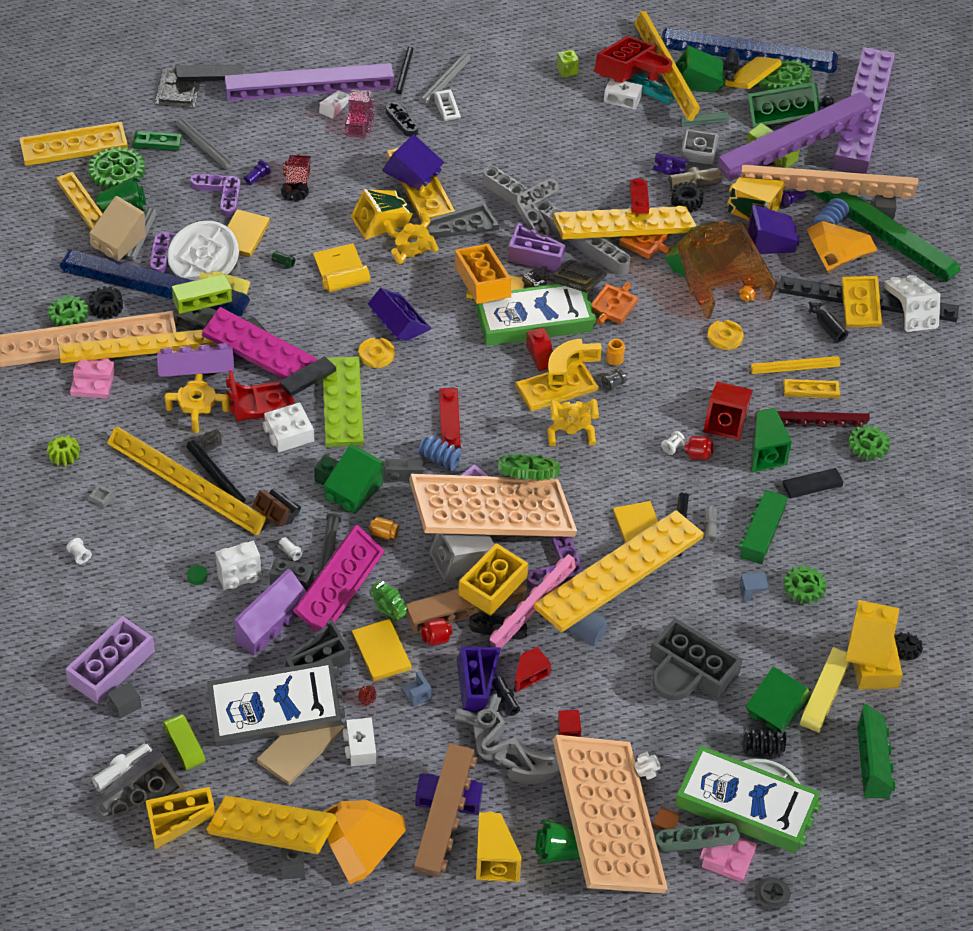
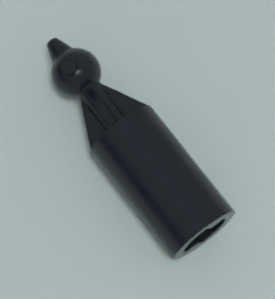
M729 50L726 53L723 67L725 79L732 82L735 80L734 74L738 71L740 54L736 50Z
M809 302L810 309L808 312L816 313L818 324L836 343L845 340L849 332L830 312L820 310L821 303Z

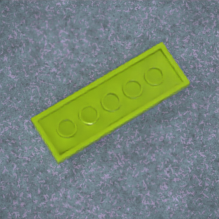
M359 357L327 358L336 366V372L323 379L326 447L349 446L350 444L364 446Z

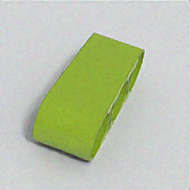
M182 713L164 720L165 732L168 734L167 736L174 750H176L175 752L182 766H184V770L187 771L206 763L203 751L184 714Z

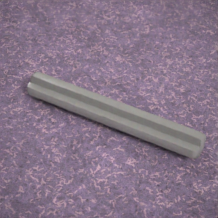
M148 208L145 213L146 236L157 215L156 209ZM145 238L126 254L127 260H136Z

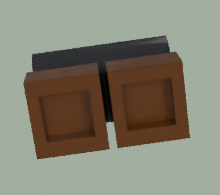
M275 488L270 490L269 493L265 490H259L252 505L254 509L263 516H266L267 519L278 527L291 524L294 517L298 516L301 510V506L290 501L284 493H280Z

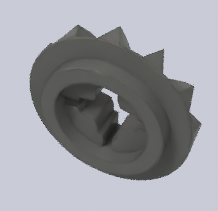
M769 877L761 880L755 890L756 900L760 902L761 907H768L769 910H780L790 900L791 894L788 885L778 878ZM775 888L774 891L777 896L771 900L769 893Z

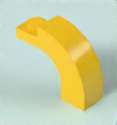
M575 339L558 346L549 358L548 385H567V369L575 363L601 361V343L582 344V339Z

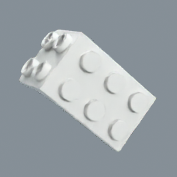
M909 275L907 278L902 279L892 277L890 280L883 281V288L897 297L902 304L904 329L907 332L936 329L939 327L940 293L914 275Z

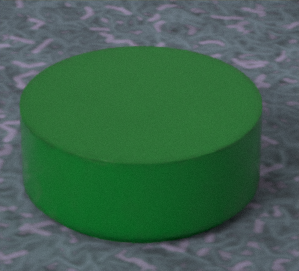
M201 565L190 567L187 571L188 581L193 585L205 583L208 578L206 568Z

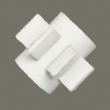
M648 752L638 755V761L634 763L640 777L646 776L647 780L656 777V774H658L657 770H660V763L655 755L649 756Z

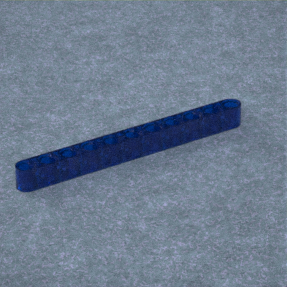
M674 28L664 29L661 36L666 48L670 50L685 51L688 46L718 57H725L729 50H736L740 54V60L752 61L756 57L780 59L785 62L787 59L789 61L795 59V62L801 61V63L809 65L811 70L834 73L838 64V55L832 51Z
M69 250L60 263V268L66 273L69 272L70 274L98 281L102 280V282L149 294L152 293L153 295L165 298L169 297V299H173L172 286L194 281L75 250ZM231 290L232 302L210 307L216 311L221 307L235 315L237 314V316H242L250 299L242 292Z

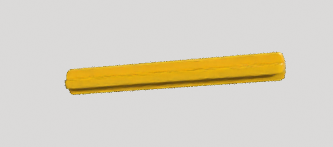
M839 356L752 363L750 370L752 374L839 367L840 358Z

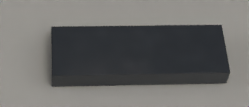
M324 356L281 380L280 386L292 397L336 372V366Z
M832 468L783 480L782 485L791 499L841 487L844 482L838 470Z

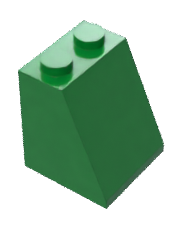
M688 46L675 63L690 91L716 92L724 84L723 60Z
M776 408L757 411L752 441L750 467L752 473L784 466L788 463L792 440Z
M350 444L324 484V497L329 502L340 505L345 511L356 514L383 485V461Z
M773 666L745 707L749 712L748 716L758 722L760 719L766 723L765 727L775 733L778 730L783 733L809 702L811 695L806 686Z

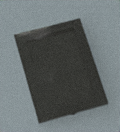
M163 68L155 106L195 109L201 81H177L175 69Z
M568 260L549 275L547 281L587 293L607 276V272L586 263Z

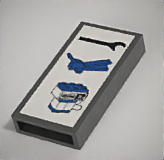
M332 660L207 681L214 737L217 746H227L343 725L342 718H345L344 706L339 704V698H342L341 686L336 684V678H339L338 666H334Z

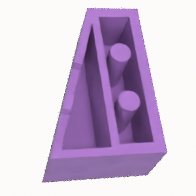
M518 222L509 245L508 261L560 272L564 261L565 245L548 236L544 238L538 235L537 231L533 229L530 231L522 227L523 224Z

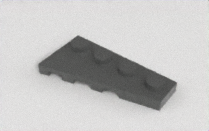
M485 202L431 218V222L426 228L431 236L442 237L499 230V224Z

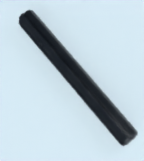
M195 440L188 441L186 448L226 493L245 504L246 498Z

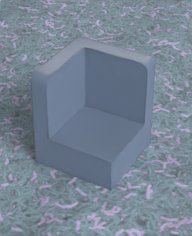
M765 572L741 574L739 586L743 601H751L752 594L755 591L768 590L769 586Z
M421 671L416 672V681L403 686L402 691L411 705L415 707L431 699L432 688Z

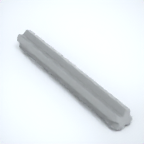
M463 53L421 97V102L426 105L434 99L435 92L441 91L470 61V54Z
M180 118L176 121V126L224 169L229 170L233 167L232 161L186 120Z

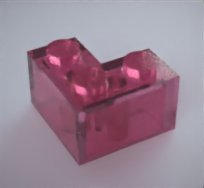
M352 89L348 100L349 113L345 123V136L366 139L367 133L371 131L370 121H374L375 112L372 111L374 108L372 91Z

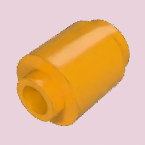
M612 339L607 344L606 361L613 366L621 365L624 361L625 345L620 339Z
M376 517L375 520H371L369 531H372V536L387 540L396 539L399 532V524L389 519Z

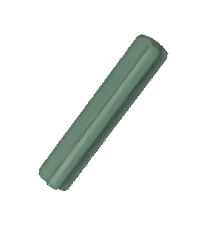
M728 112L696 115L693 121L687 120L685 116L680 117L681 126L729 121Z

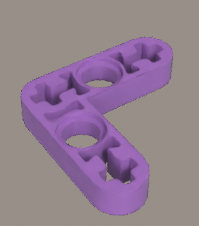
M195 174L191 176L190 183L194 190L223 192L220 204L222 215L230 217L235 214L241 188L238 177L211 174ZM219 182L218 185H212L211 183ZM228 195H234L235 197H234V198H227L226 196H228Z
M160 232L155 235L150 260L152 273L159 275L166 272L168 249L177 233ZM158 252H164V253H165L164 255H161V256L156 255V253H158Z
M553 536L552 543L558 559H564L562 555L565 553L571 554L575 559L576 568L574 571H577V573L572 571L561 583L563 584L581 573L583 567L571 537ZM558 539H562V541H565L564 547H562V543ZM556 565L530 571L527 575L528 586L532 589L537 587L544 578L543 576L549 572L551 573L556 568Z

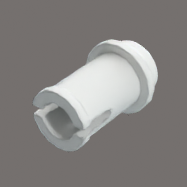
M284 537L278 542V547L288 555V559L296 561L302 556L301 548L291 543L288 538Z

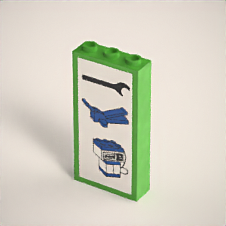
M581 281L511 290V297L504 300H494L484 304H476L475 302L486 346L526 341L527 331L543 327L549 337L593 332V325L596 324L595 314L591 312V301L587 300V289L583 288Z
M700 745L677 793L675 806L719 824L733 823L741 833L796 854L799 847H804L807 835H805L806 829L811 830L814 823L812 815L813 813H818L822 802L818 800L820 796L819 791Z

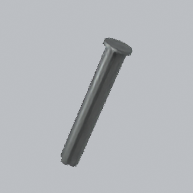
M328 513L326 515L327 526L317 576L333 554L338 523L342 520V517L337 513Z

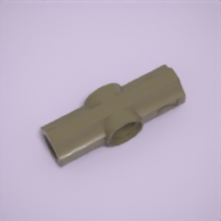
M692 167L686 173L669 175L668 181L671 190L675 188V185L679 186L681 182L683 185L685 182H688V184L692 182L694 183L693 186L697 184L699 185L698 188H703L705 184L722 182L720 167L706 170Z

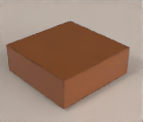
M660 807L652 827L661 831L675 829L681 814Z

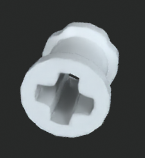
M674 431L668 440L661 442V447L667 454L673 455L678 447L685 445L686 439L682 433Z
M75 538L67 544L66 549L74 555L76 563L82 564L91 558L92 553L84 547L82 539Z

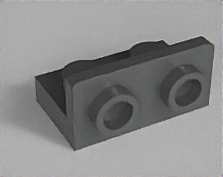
M385 459L384 481H409L411 474H423V460Z

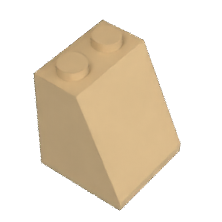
M116 196L90 231V244L108 257L119 261L146 237L144 212Z

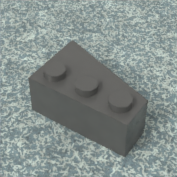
M332 619L320 631L314 633L308 642L303 643L286 658L285 668L332 660L333 665L338 666V668L350 663V649Z

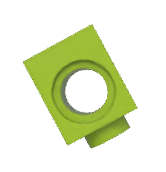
M574 50L558 52L557 68L561 76L577 75L579 59Z

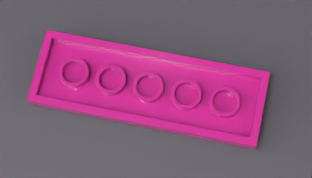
M219 307L201 335L216 344L227 343L228 346H232L233 353L282 379L317 361V358L221 307Z
M358 525L353 526L295 606L293 612L315 632L325 627L330 619L335 623L385 550Z

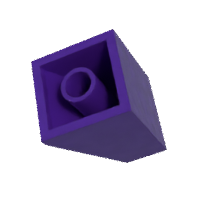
M413 134L392 154L382 171L419 190L423 185L426 187L432 181V176L437 177L440 174L444 161Z
M752 205L748 232L752 241L754 255L795 253L800 240L799 236L796 235V223H793L792 216Z

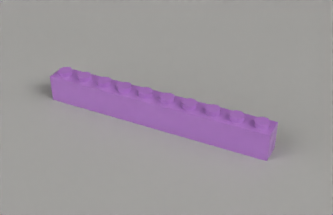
M391 63L226 75L225 85L227 101L335 93L338 90L341 92L390 89L394 88V76Z
M861 91L719 156L718 168L720 167L724 176L729 181L741 177L742 165H768L770 162L783 158L807 145H811L835 132H839L848 126L872 116L873 103Z

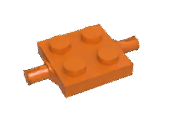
M668 234L623 236L619 241L620 246L648 259L659 250L667 254L671 251V247L663 244Z
M625 282L622 288L606 284L591 303V312L600 315L596 319L598 325L599 323L603 325L606 319L621 325L638 303V297L628 292L632 287L630 282Z

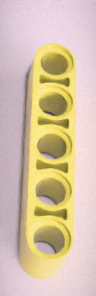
M835 647L832 648L805 708L800 726L820 733V728L824 724L835 699L834 697L850 662L845 661L846 651Z

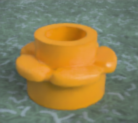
M744 286L742 289H739L742 300L746 302L754 300L756 292L751 287Z

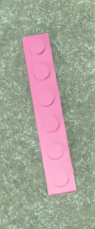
M568 554L564 559H560L556 564V568L551 573L549 572L545 575L543 582L538 587H534L529 597L525 601L520 602L516 611L512 615L507 616L503 625L491 634L489 639L491 647H501L502 649L535 613L534 603L558 588L576 568L575 559Z

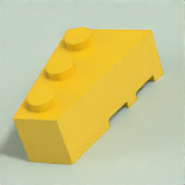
M210 787L146 800L147 815L155 849L174 840L215 815Z

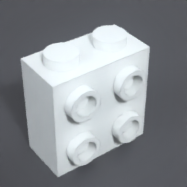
M300 402L264 413L265 421L262 422L263 428L266 433L269 432L271 445L276 446L278 452L314 442V429Z
M254 540L215 552L217 575L223 590L235 589L240 585L255 583L262 579L260 554Z

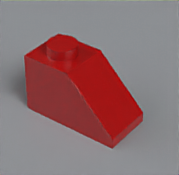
M545 328L527 331L526 347L538 371L548 370L549 358L553 348Z
M538 647L527 650L520 656L514 682V691L516 693L542 680L551 673V663Z

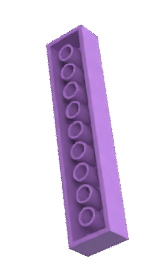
M863 47L851 96L862 91L873 103L872 116L842 129L833 169L867 174L895 53Z

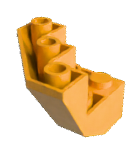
M820 221L807 228V232L828 273L859 257L863 259L878 251L871 236L825 221Z
M368 800L341 801L323 811L333 813L337 818L327 838L350 884L364 880L406 831L403 815Z

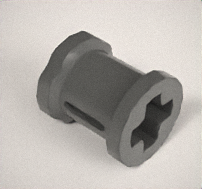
M617 368L612 374L602 376L601 381L603 386L608 391H611L618 384H624L626 377L623 371Z

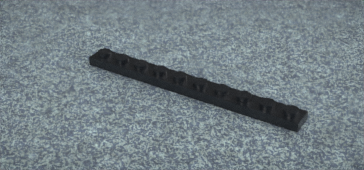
M781 276L778 293L843 303L842 286ZM879 292L881 310L904 314L902 304L893 294ZM940 302L939 320L957 322L959 305Z

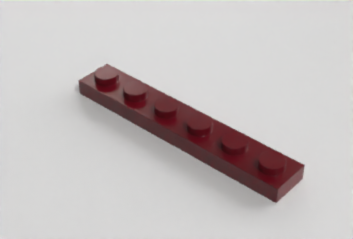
M756 411V413L754 414V420H755V421H756L757 411ZM777 411L784 425H789V422L797 423L798 426H807L808 423H816V426H827V423H832L836 427H843L846 424H853V427H863L864 424L870 421V413Z

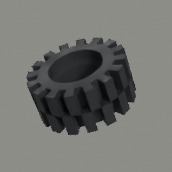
M681 182L679 186L675 185V188L672 190L671 204L674 207L686 206L690 213L693 210L697 211L702 205V188H698L699 185L697 184L693 186L694 183L692 182L690 184L685 182L684 185ZM682 196H690V197H692V198H691V199H686V198H683Z
M103 286V289L99 287L97 292L94 290L90 294V310L94 316L97 315V318L103 316V319H106L109 316V319L113 318L112 315L116 317L118 313L122 312V295L116 288L112 290L110 286L108 289H106V286ZM103 301H112V303L107 305L100 304Z

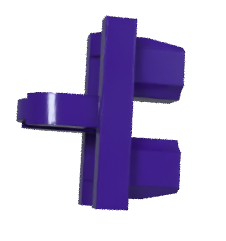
M656 153L653 170L663 172L664 175L682 174L685 170L686 159Z

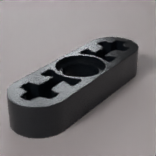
M388 102L386 104V114L404 135L411 137L414 134L416 136L418 134V124L398 102ZM399 118H405L406 120H405V121H400V120H398V119H399Z
M475 613L469 619V628L474 633L491 635L496 630L492 626L494 624L503 625L506 618ZM524 623L520 631L516 632L511 639L521 640L527 635V624Z

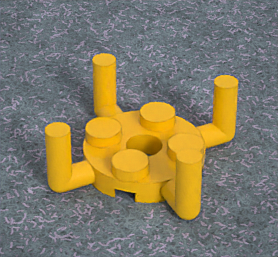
M424 207L419 209L423 219L420 225L409 223L398 232L394 230L390 220L384 221V226L389 236L396 238L395 244L397 248H393L391 253L397 264H402L406 257L412 258L416 254L420 253L421 255L427 250L432 252L439 250L434 237L426 229L431 220ZM412 239H417L416 242L410 243Z
M195 374V380L188 382L187 386L181 387L178 393H166L164 396L167 411L173 410L172 400H177L182 412L191 413L193 433L199 432V414L209 413L216 401H222V410L224 412L230 410L229 396L227 394H215L214 388H211L207 382L203 381L202 374ZM196 395L201 396L199 399L193 398V396Z
M591 399L586 403L576 401V404H570V401L562 404L556 400L550 401V414L554 424L547 428L549 446H556L555 432L559 429L566 431L568 434H575L577 431L585 429L588 434L589 445H596L595 429L591 425V417L592 419L599 418L596 399Z

